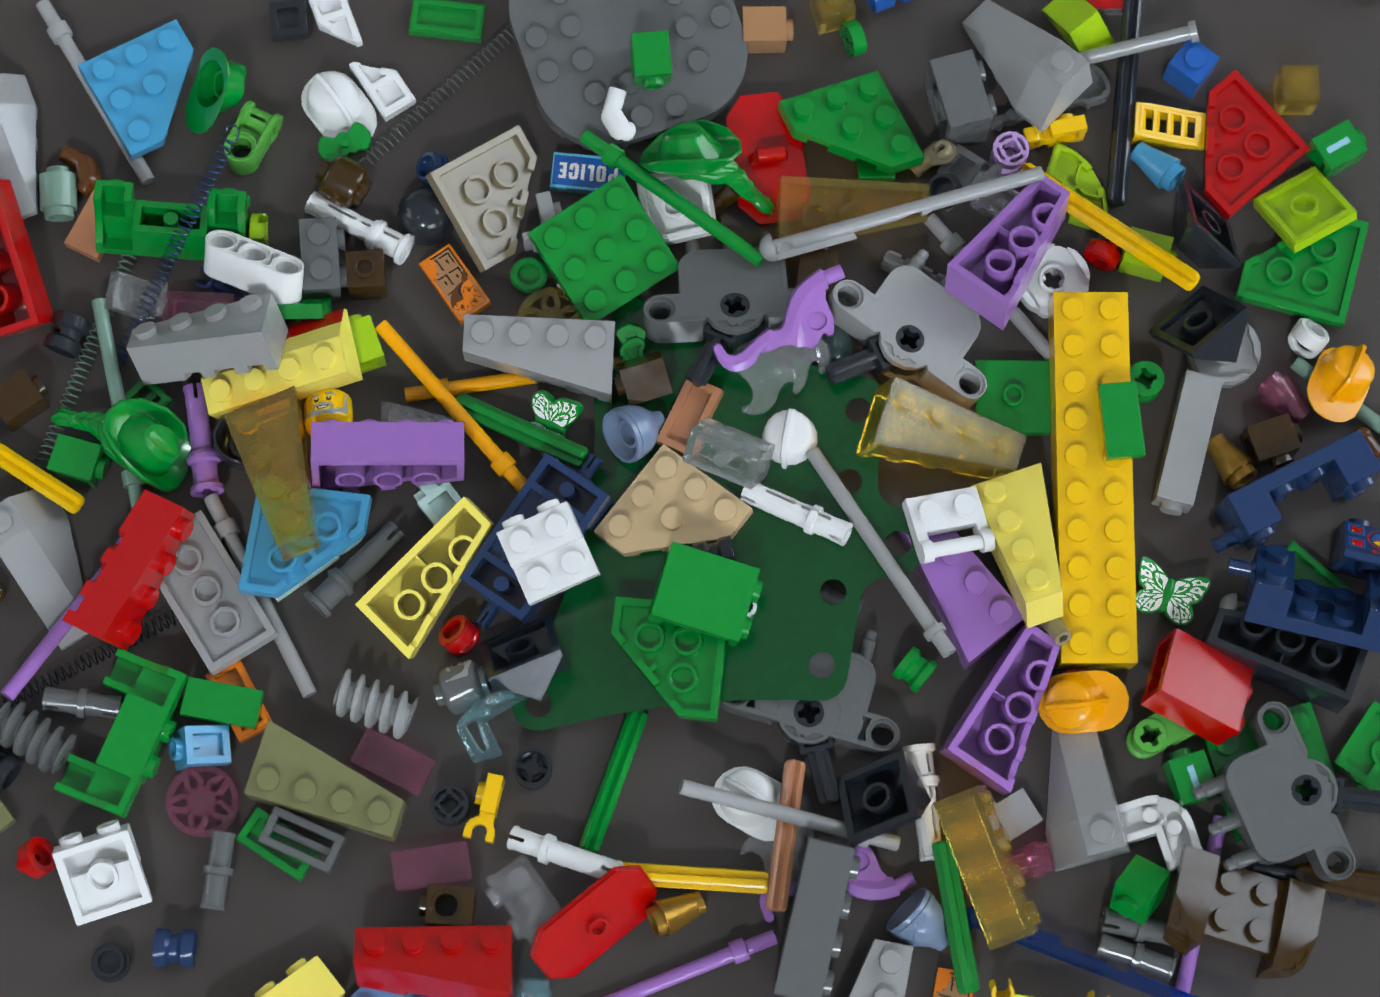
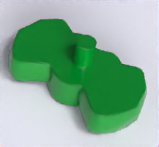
M354 122L347 133L341 132L335 138L321 136L318 141V155L323 160L328 159L332 162L338 155L348 156L350 154L355 155L359 151H366L371 145L370 131L363 124Z
M632 322L617 328L615 334L622 343L619 349L622 358L618 363L644 356L645 342L643 340L647 334L646 330L641 325ZM617 363V365L615 366V371L617 374H620Z

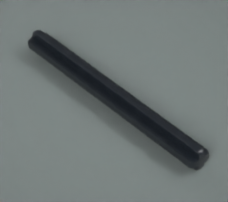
M1123 0L1120 42L1141 37L1144 0ZM1139 53L1118 57L1106 195L1107 204L1110 206H1124L1127 201Z

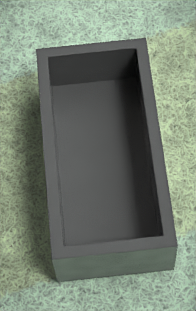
M811 836L807 837L773 986L774 994L786 997H822V995L830 997L834 980L833 971L828 970L831 957H839L843 940L842 932H837L840 918H848L852 896L846 893L848 880L856 881L861 860L859 856L854 855V847Z

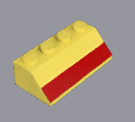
M343 308L327 313L323 319H309L287 326L288 333L279 369L266 371L263 364L252 366L250 373L236 374L234 368L221 370L217 377L203 378L202 376L201 382L208 414L216 419H220L223 416L230 417L240 412L254 415L307 398L308 395L323 389H336L363 380L347 309Z

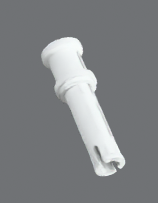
M316 191L311 194L306 203L305 213L316 218L336 217L338 229H344V232L364 241V246L368 250L383 249L384 254L394 258V263L398 265L404 263L412 250L415 240L414 236L409 233L403 235L387 227V222L383 220L372 221L346 207H342L324 198Z
M935 743L908 745L901 747V750L903 749L907 752L931 799L922 817L915 821L919 845V862L934 861L932 844L941 841L935 790L940 779L938 775H935L932 753L936 750Z

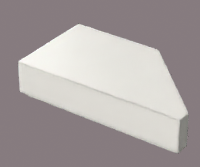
M308 0L319 30L357 47L363 45L347 0Z
M358 62L349 64L350 70L385 122L416 104L415 97L396 70L364 66Z

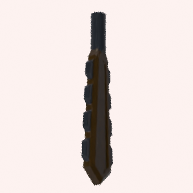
M1309 861L1306 864L1301 863L1295 866L1278 863L1265 865L1258 862L1251 864L1250 871L1275 879L1288 880L1292 878L1326 889L1325 892L1334 900L1344 902L1348 898H1353L1358 905L1371 908L1376 904H1380V870L1377 866L1362 865L1359 869H1355L1352 875L1346 879L1327 882L1317 877ZM1336 862L1333 866L1327 867L1331 872L1338 874L1342 863Z

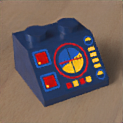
M1350 518L1348 521H1343L1335 531L1328 570L1366 581L1370 570L1380 572V529L1371 527V523L1363 519Z

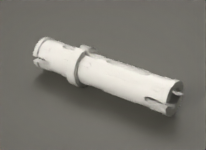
M752 479L747 481L742 490L741 501L803 528L806 534L813 535L815 533L841 546L847 543L851 535L852 523L824 512L823 507L819 505L810 506Z
M517 825L512 828L510 834L524 839V842L511 838L507 840V848L509 850L537 857L538 862L546 865L552 862L598 879L608 872L606 868L612 869L613 867L623 866L621 860H615L557 841L555 835L547 833L545 836L520 828Z

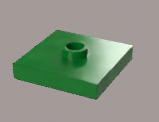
M975 360L974 367L979 369L987 380L985 393L975 402V435L1050 436L1049 361Z

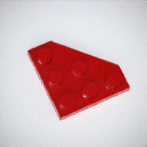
M1236 69L1211 89L1206 99L1203 194L1229 220L1310 149L1302 138Z

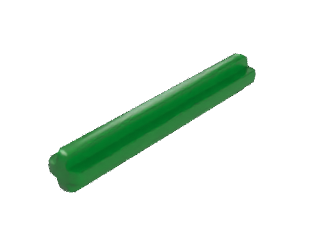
M461 393L456 397V400L480 425L545 454L548 453L552 457L576 468H580L588 457L589 450L580 444L468 394Z
M644 710L627 712L579 843L581 849L596 854L600 850L648 719V713Z
M941 840L932 844V851L945 915L957 991L959 994L974 993L980 990V982L955 843L953 840Z

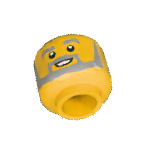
M328 388L308 395L304 403L305 430L310 436L311 422H322L329 419L340 422H353V403L347 393L340 389Z

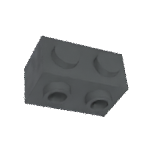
M336 217L299 219L300 258L304 263L303 298H331V302H339L341 287H347L346 265H339L338 252L345 251L344 229L337 230Z

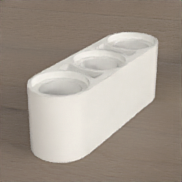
M214 230L206 235L204 272L206 275L251 294H258L260 296L272 292L277 304H293L301 300L304 263L299 258L227 230Z

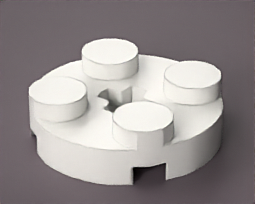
M1051 244L1022 295L1021 302L1038 316L1048 318V301L1053 292H1088L1090 271L1084 258L1072 248ZM1050 272L1052 276H1057L1058 274L1061 276L1062 279L1058 283L1059 288L1054 289L1044 284L1046 273Z

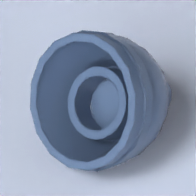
M625 405L614 408L605 414L602 430L605 440L614 455L623 462L632 463L643 458L653 449L658 439L659 430L665 423V418L660 411H650L637 405Z
M926 887L920 888L908 896L893 912L886 925V929L892 937L908 946L929 947L941 951L949 944L943 909L933 893Z

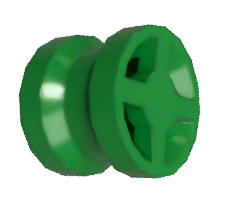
M1140 361L1130 368V382H1137L1139 404L1153 401L1158 396L1165 382L1162 369L1151 361Z
M913 646L894 670L892 676L897 680L903 679L909 684V689L916 694L939 664L933 659L927 660L921 655V650Z

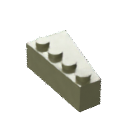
M268 719L244 794L249 799L396 843L407 809L403 799Z

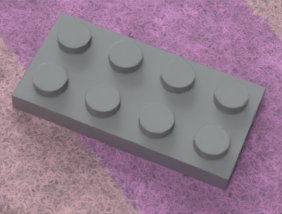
M199 510L194 513V527L191 535L185 542L181 543L176 553V564L172 572L164 577L159 589L210 673L215 676L279 636L254 595L240 594L238 586L241 574L205 515Z

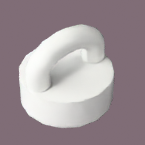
M1300 318L1288 335L1290 348L1295 354L1306 359L1315 358L1330 340L1327 331L1320 324L1308 318Z

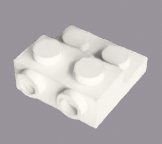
M558 499L547 501L537 507L539 514L528 519H524L523 514L511 517L502 523L504 529L497 532L510 566L514 570L530 606L600 575L571 506L567 501L561 504Z
M111 820L97 826L96 830L98 833L82 837L81 832L70 833L59 839L60 845L54 847L52 855L77 926L152 902L153 897L141 865V856L129 823L120 825L119 820Z

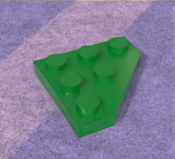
M878 71L779 101L777 110L792 138L804 143L811 140L827 146L828 152L855 162L856 158L877 165L876 170L888 175L922 165L924 154Z
M1355 220L1296 253L1284 241H1281L1266 252L1246 260L1242 265L1234 300L1342 328L1345 324L1369 222Z
M616 596L611 631L614 639L680 719L718 722L727 641L665 621L661 624L648 621L646 618L652 599Z

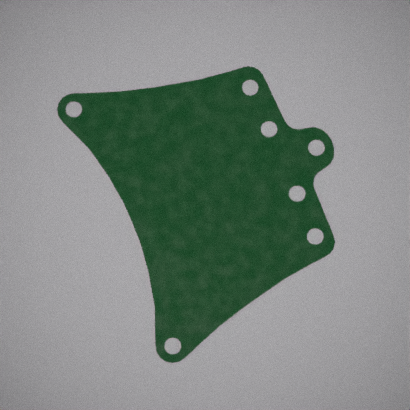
M633 298L619 307L616 317L611 320L615 321V331L621 325L630 322L641 325L644 328L643 308L645 302ZM616 334L614 358H622L619 351L622 343ZM645 336L643 340L645 342L643 355L661 350L673 393L635 405L650 411L662 412L666 421L687 379L688 371L705 345L703 341L654 343ZM770 352L760 353L756 362L744 371H729L719 363L708 384L722 389L723 396L692 459L680 454L678 455L739 499L742 497L741 493L749 479H752L810 506L819 505L823 507L824 512L851 523L808 458L796 465H788L784 469L781 463L775 462L765 452L762 445V433L767 421L775 413L788 410L789 408L795 409L813 422L817 431L816 447L821 450L836 474L839 475L840 472L846 469L855 470L860 474L862 478L861 488L851 494V496L885 544L887 536L894 531H903L909 535L911 539L910 550L902 556H892L905 575L913 571L919 564V560L902 508L889 505L882 499L878 491V473L886 412V394L882 386L875 380L863 376H857L838 385H833L826 378L825 368L797 362ZM614 368V369H613V376L619 375V374L616 373L615 368ZM614 377L612 404L593 397L595 420L594 455L601 459L603 463H601L592 476V482L613 500L594 530L661 447L656 442L648 454L632 463L621 461L610 450L602 430L603 418L610 410L629 405L627 396L619 397ZM855 398L865 399L871 406L870 417L862 423L852 422L846 416V406ZM747 504L753 509V514L731 541L736 561L759 568L760 572L757 580L763 581V586L757 601V610L751 616L753 619L747 639L740 638L739 643L734 647L726 646L720 702L737 700H829L837 696L844 689L848 678L862 594L870 583L889 577L854 526L847 543L841 546L815 533L813 535L806 534L803 528ZM590 530L586 531L584 538L600 575L567 589L554 620L555 628L571 668L553 675L545 691L552 701V707L550 712L543 717L536 718L531 716L526 709L528 696L515 693L512 700V711L516 720L524 728L532 731H544L614 714L669 707L667 702L611 634L616 596L652 599L666 551L655 550L642 552L640 555L624 557L598 538L594 530L592 532ZM830 579L839 580L846 587L844 600L834 605L824 602L820 596L821 586ZM752 602L750 603V607H749L748 613H749V612L752 610V608H753ZM824 652L833 657L835 668L830 676L818 678L811 674L808 663L810 658L816 653Z

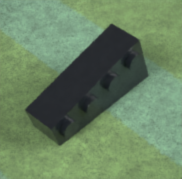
M1219 608L1209 621L1202 642L1254 669L1252 678L1306 701H1311V703L1337 714L1351 701L1368 650L1244 621L1245 612Z

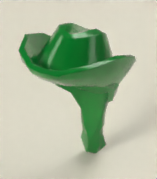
M707 120L680 122L658 135L645 149L638 165L651 172L676 176L680 180H697L713 185L727 184L742 198L751 202L758 211L770 215L775 208L770 198L762 195L757 190L753 181L748 179L744 169L739 168V165L734 161L742 153L741 140L728 127Z
M143 398L119 400L106 414L97 411L93 413L86 411L79 413L62 407L51 416L52 422L58 426H67L90 432L100 441L106 455L139 481L161 491L168 492L179 488L189 471L186 459L191 452V444L186 426L169 408Z

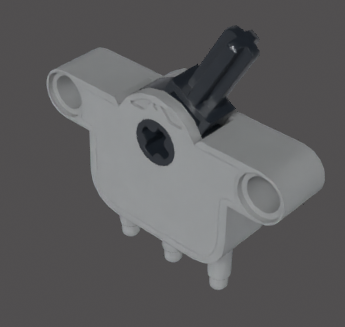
M920 249L906 266L903 265L895 268L875 294L858 282L848 279L842 280L834 286L826 300L833 315L834 324L864 346L862 347L863 351L826 365V378L833 385H838L874 370L877 377L885 375L894 380L903 381L912 379L951 408L958 411L967 410L985 393L987 388V380L984 374L963 359L981 330L980 314L944 290L946 276L942 278L940 283H937L921 271L929 257V253L924 249ZM838 297L845 298L851 307L842 305ZM959 384L966 385L970 389L971 394L965 393Z

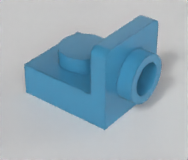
M229 725L184 726L176 731L169 742V755L171 760L175 761L176 771L195 766H222L232 763Z

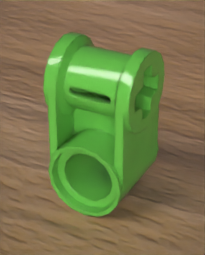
M251 100L244 104L235 123L240 130L239 138L235 143H232L234 148L228 149L231 154L225 155L228 166L234 173L249 175L256 171L268 148L280 132L283 124L282 115L278 113L272 115L257 108L255 102ZM233 126L226 139L236 140L238 136L236 127ZM225 141L224 146L232 147ZM240 149H248L251 151L249 155L244 158H237L233 156L235 152Z
M1154 713L1139 722L1128 732L1125 744L1132 756L1138 759H1147L1171 746H1177L1197 734ZM1142 735H1150L1153 741L1143 743L1140 737Z

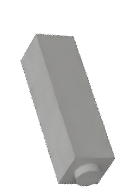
M1188 369L1181 378L1151 502L1152 505L1160 506L1159 510L1163 513L1180 516L1182 513L1187 514L1194 506L1222 388V378Z

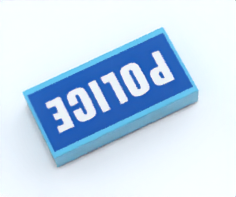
M554 152L550 191L590 194L620 174L625 179L626 174L618 168L613 170L601 162V156Z

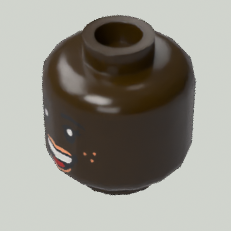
M343 154L338 155L332 162L325 159L315 176L316 179L320 180L318 186L319 194L348 209L353 205L360 206L373 183L368 180L369 171L366 167Z

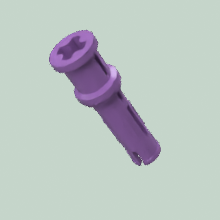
M190 383L183 387L191 452L186 459L187 465L192 468L193 486L190 488V495L196 498H205L213 493L220 495L224 492V485L219 482L217 467L221 460L213 449L210 417L202 383H196L197 398L194 397L193 383Z

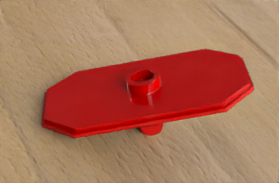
M777 92L740 96L725 118L726 126L741 140L742 153L734 161L739 165V168L744 169L748 179L753 181L757 190L762 195L770 198L775 206L772 213L767 215L758 211L748 200L742 197L737 199L739 208L759 225L796 221L811 199L803 145L801 141L792 138L777 110L779 101L785 100Z
M640 865L613 867L537 929L529 955L547 979L575 977L647 918L646 909L653 906L658 890Z

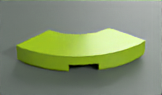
M1056 142L1046 173L1107 212V199L1104 187L1102 188L1099 179L1092 170L1093 167L1080 154ZM1068 215V223L1096 232L1072 215Z

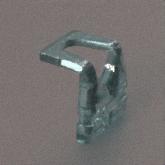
M506 689L496 691L486 696L485 700L478 701L460 717L456 724L457 731L474 763L496 759L502 755L487 721L525 700L528 696ZM476 720L478 730L485 745V751L478 747L466 725Z

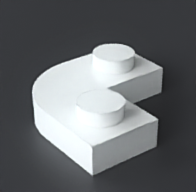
M1150 795L1118 805L1128 844L1156 836L1169 871L1179 868L1184 845L1203 850L1190 814L1182 806L1180 807L1178 803L1159 797V795Z

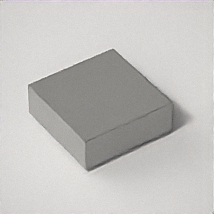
M1023 788L989 809L1009 841H1012L1043 821Z

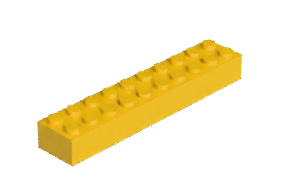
M1053 292L1048 301L1052 531L1063 593V616L1060 618L1072 633L1070 641L1060 646L1055 661V669H1132L1138 663L1132 459L1106 461L1097 392L1099 384L1130 382L1128 292Z

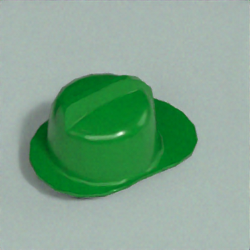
M212 47L202 56L197 76L188 96L185 119L187 127L193 133L201 134L206 132L214 124L219 113L226 112L237 106L244 94L246 67L240 63L227 60L225 54L219 48Z

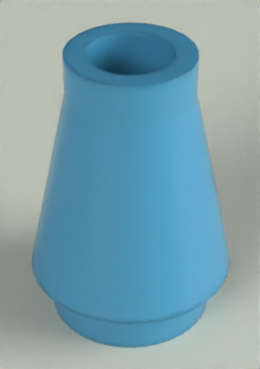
M1143 141L1135 147L1130 155V160L1138 165L1158 189L1164 188L1168 192L1173 190L1186 172V168L1181 165V159L1153 148Z

